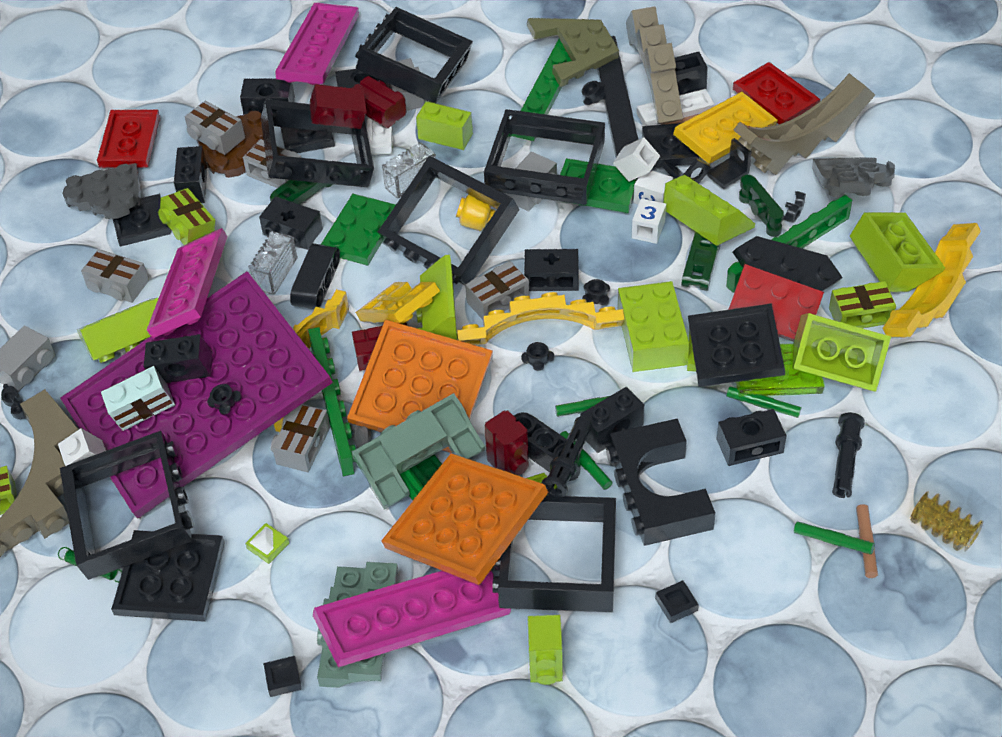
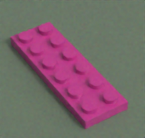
M314 2L275 70L276 79L285 80L286 82H305L311 85L324 84L359 16V7Z
M223 228L177 249L147 327V331L152 338L162 334L164 336L169 335L178 327L184 324L192 325L201 318L228 237Z
M491 570L480 585L447 572L439 571L315 607L312 616L337 666L342 667L509 615L511 609L499 608L498 593H492L494 575Z

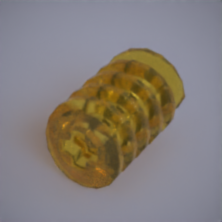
M927 491L915 506L911 514V522L913 524L921 522V528L924 531L932 528V536L939 537L943 534V543L949 544L954 541V550L960 551L965 547L964 552H966L978 537L984 521L980 520L975 525H972L973 514L969 513L962 519L960 517L962 510L960 506L951 512L949 510L950 500L940 505L941 495L937 493L930 499L928 497L929 491Z

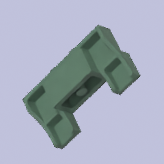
M453 393L422 412L418 410L411 413L406 418V421L401 424L385 428L380 436L352 451V456L367 479L369 487L385 510L410 495L408 488L400 477L401 473L446 447H449L455 455L471 459L485 451V445L471 424L464 407Z
M366 562V568L337 566L334 587H331L329 599L325 598L323 605L394 585L396 574H398L397 563ZM318 628L317 644L322 646L317 675L319 687L339 688L353 682L381 681L385 653L338 667Z

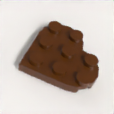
M251 111L248 114L236 116L242 121L245 139L225 155L217 150L210 149L206 144L196 140L198 146L203 147L207 167L211 173H222L227 178L246 173L243 157L260 139L263 140L261 113L258 111Z

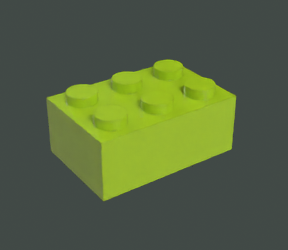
M673 282L618 288L617 310L623 309L624 322L621 327L632 372L687 365L689 340Z

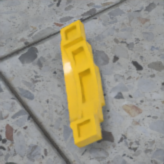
M977 223L953 224L948 233L941 238L935 254L945 266L944 271L919 285L902 307L892 310L890 318L882 328L885 335L891 337H911L916 328L928 327L933 318L944 317L966 283L963 272L973 258L970 247L981 232Z
M336 289L332 298L327 300L325 308L315 307L311 315L302 320L298 325H294L293 330L308 349L311 347L308 329L319 327L322 336L332 328H340L349 311L346 291ZM284 417L274 423L275 431H281Z
M557 292L544 293L541 295V298L530 299V296H519L514 298V301L509 302V313H505L504 310L490 311L487 316H483V327H479L478 324L465 325L462 327V330H457V339L472 345L486 344L496 334L511 326L537 319L568 320L583 324L593 330L622 326L624 314L623 309L615 310V307L612 306L600 308L599 312L595 313L594 302L587 303L585 299L574 300L570 302V305H566L565 295H558Z

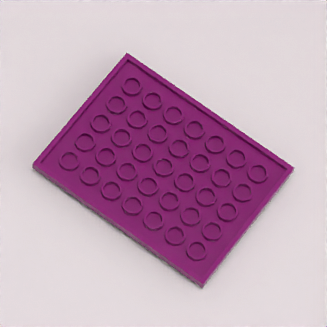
M246 271L207 298L202 316L196 323L192 325L184 324L166 336L163 334L155 338L150 336L60 397L79 429L82 428L101 439L106 451L162 431L168 442L173 441L177 449L178 456L174 457L175 463H178L183 475V479L179 481L180 487H184L329 386L333 381L253 277ZM201 334L213 352L211 376L167 383L175 405L123 431L108 414L101 392L145 370L143 365L146 342ZM219 384H228L233 391H239L242 395L241 400L235 402L230 413L226 415L220 414L217 408H211L207 404L211 390ZM161 458L110 476L137 519L169 497Z

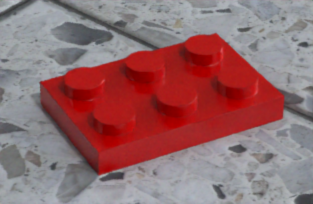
M770 62L733 82V90L736 93L743 92L776 118L779 125L802 115L820 102V98Z
M110 110L97 157L99 168H116L122 164L130 165L136 163L137 168L148 167L160 120L159 110Z
M745 264L729 309L772 303L778 336L794 342L801 315L807 313L816 315L824 292Z

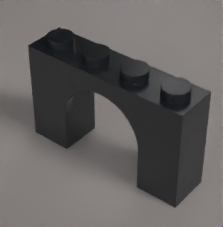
M678 418L610 433V446H606L607 459L609 463H614L616 468L614 470L616 484L618 487L622 486L624 490L623 502L626 511L631 510L633 515L631 522L634 534L636 536L640 535L644 546L714 530L716 513L706 488L674 496H663L649 491L639 480L640 475L652 466L685 459L687 440Z

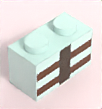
M154 366L101 392L108 414L123 431L175 405L167 383Z

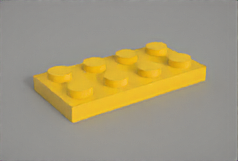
M740 92L676 126L673 135L710 164L730 153L731 140L734 138L738 140L741 137L733 130L739 122L751 127L764 128L776 126L778 120L746 94Z

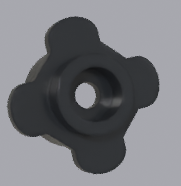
M597 81L586 83L582 88V95L585 97L583 103L589 106L592 103H598L606 97V93L603 91L605 85Z
M593 279L584 284L585 295H583L582 299H585L587 303L594 302V304L600 303L605 305L609 302L607 292L610 291V286L603 280Z
M542 342L531 343L527 347L526 352L521 355L522 362L529 363L536 371L543 370L544 365L555 358L554 353L549 351L548 346Z
M219 384L211 390L207 404L211 408H217L220 414L226 415L230 413L235 402L241 400L242 395L239 391H233L228 384Z

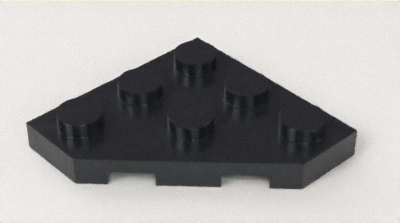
M755 236L732 252L743 268L746 264L819 291H824L843 278L827 255Z

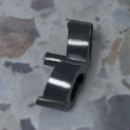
M795 191V204L786 202L785 207L789 209L783 220L794 223L800 216L806 194L800 191Z
M4 384L1 392L2 401L5 405L11 407V414L14 418L20 420L27 419L20 405L23 402L13 386Z

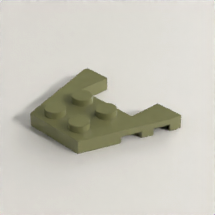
M527 19V27L534 40L558 35L572 60L553 65L552 73L560 87L567 85L568 80L574 77L578 79L584 76L585 71L591 68L597 69L618 58L619 49L601 19Z

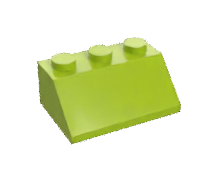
M683 175L665 183L663 203L666 204V212L716 246L755 228V223L739 209L704 188L690 177Z
M864 212L850 234V238L869 264V267L880 282H886L890 292H909L940 274L945 269V266L907 213Z
M444 255L420 275V282H435L440 292L432 297L433 301L429 305L416 310L417 323H422L423 327L417 329L457 340L451 256Z
M151 298L76 329L91 360L98 359L100 363L116 357L115 351L124 348L128 352L139 345V341L149 338L151 335L148 333L147 327L158 298Z
M807 313L801 315L796 332L792 369L876 392L891 336Z

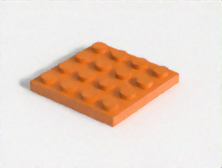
M385 320L347 420L349 423L382 432L391 425L397 426L406 421V418L411 413L418 410L422 412L453 393L464 407L470 420L493 356V350ZM449 447L442 449L443 451L452 453Z
M451 453L381 542L388 550L480 585L548 494L545 484Z

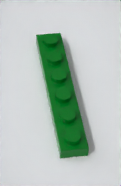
M560 39L555 44L520 111L546 115L550 112L562 88L552 73L553 65L572 61ZM516 134L511 135L513 137L526 139L530 141H535L536 137L523 136Z
M846 195L836 201L833 200L825 208L817 213H812L806 220L798 225H793L787 232L771 240L803 249L848 220L853 200ZM739 262L733 263L727 271L726 287L733 293L743 271V267Z
M319 327L308 329L312 354L332 379L331 375L335 374L333 359H327L326 354L330 353L327 337L322 338ZM333 379V383L321 391L342 476L344 477L354 475L353 463L355 460L353 459L352 451L356 450L355 445H349L348 440L352 439L349 422L343 423L342 418L346 417V410L343 400H337V396L341 395L338 379Z

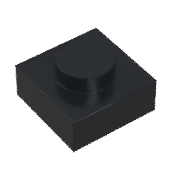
M683 580L655 593V599L670 623L698 611L699 604Z
M295 656L263 663L270 697L302 690Z

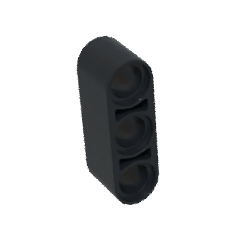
M314 243L310 245L291 289L290 303L292 306L310 309L321 307L339 265L340 249L338 247Z
M521 412L515 414L516 422L519 421L527 429L528 458L550 472V463L559 456L566 438L529 413ZM581 453L575 463L576 474L569 481L577 479L580 475Z

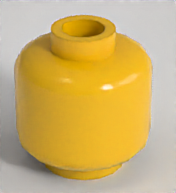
M468 194L466 198H461L456 217L459 218V223L462 226L481 231L485 228L496 210L491 209L492 206Z

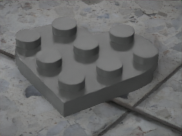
M877 158L813 159L812 169L820 184L829 190L828 194L834 197L844 196V193L868 196L871 194L874 184L882 187L891 186L892 179L895 176V164L890 161L886 162V165L877 163Z
M136 163L130 165L122 164L108 170H96L83 176H70L66 179L67 185L62 193L67 207L78 206L79 211L92 210L95 216L102 214L105 216V219H115L130 214L129 209L135 206V204L139 206L142 200L139 171Z

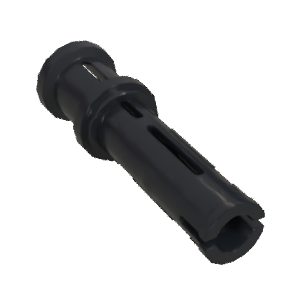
M852 412L843 413L838 419L840 433L836 436L835 444L839 451L832 493L839 498H845V491L847 498L852 495L856 454L862 447L860 433L861 429L864 428L865 420L861 415Z
M577 417L559 456L551 461L548 477H545L541 482L547 488V495L554 498H563L567 494V484L576 474L575 463L593 426L589 419L585 417Z

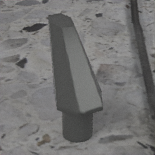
M349 423L350 429L354 433L352 438L357 448L371 441V429Z

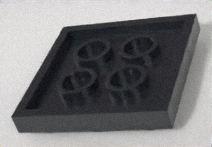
M772 303L688 315L698 387L785 375Z
M134 530L131 539L153 531ZM191 534L193 541L123 567L111 608L113 614L116 616L205 622L225 543L223 536Z

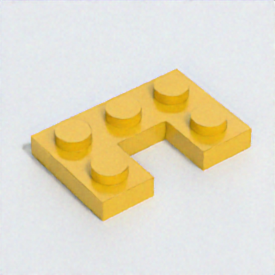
M394 282L355 313L360 321L376 323L389 320L403 324L413 317L412 313L418 308L429 305L433 301L432 297L439 293L440 290L435 282H420L413 289L408 282Z

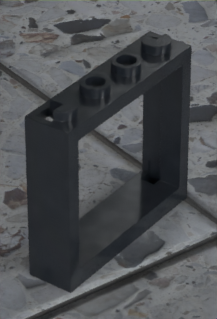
M395 7L390 14L384 16L382 24L378 23L373 34L369 33L364 45L360 44L359 50L355 54V58H358L355 68L436 104L466 63L473 41ZM395 32L450 58L436 77L433 78L377 52Z
M265 99L261 115V125L268 178L369 188L374 165L365 119L361 129L312 124L310 104ZM271 109H276V113H272ZM274 126L352 135L357 163L279 156Z
M505 109L484 169V184L505 194L587 205L605 142V122ZM516 134L593 145L584 178L501 167L511 135Z
M429 155L378 230V234L383 238V244L392 251L396 252L398 249L404 252L403 256L414 263L418 260L424 263L423 266L428 269L440 257L401 237L398 233L435 178L496 208L497 210L459 267L451 264L453 284H458L459 282L465 286V284L475 278L520 209L512 197Z
M162 431L60 468L76 566L88 580L193 541L190 529L194 528V523L190 512L185 509V504L189 503L185 489L183 486L180 487L179 482L183 479V475L178 463H175L174 457L178 456L177 449L173 441L168 442ZM161 458L175 523L96 553L84 486Z
M546 495L528 520L603 522L601 584L509 581L512 541L495 563V571H499V576H493L492 593H498L499 608L613 613L616 498L579 496L554 498Z

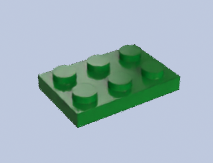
M566 158L560 175L584 178L588 162ZM598 164L588 202L584 206L629 213L634 198V184L638 178L628 181L616 166Z
M352 193L320 245L338 247L341 259L368 266L383 242V238L378 234V230L396 204Z

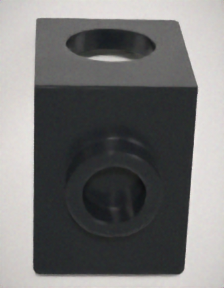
M732 139L729 159L713 167L707 173V176L725 189L741 179L742 176L749 174L752 151L747 149L737 139ZM737 149L743 153L744 161L739 158Z
M695 159L683 174L677 166L666 161H662L660 164L673 179L683 175L691 178L693 171L701 168V172L696 177L691 178L698 184L712 168L709 164Z

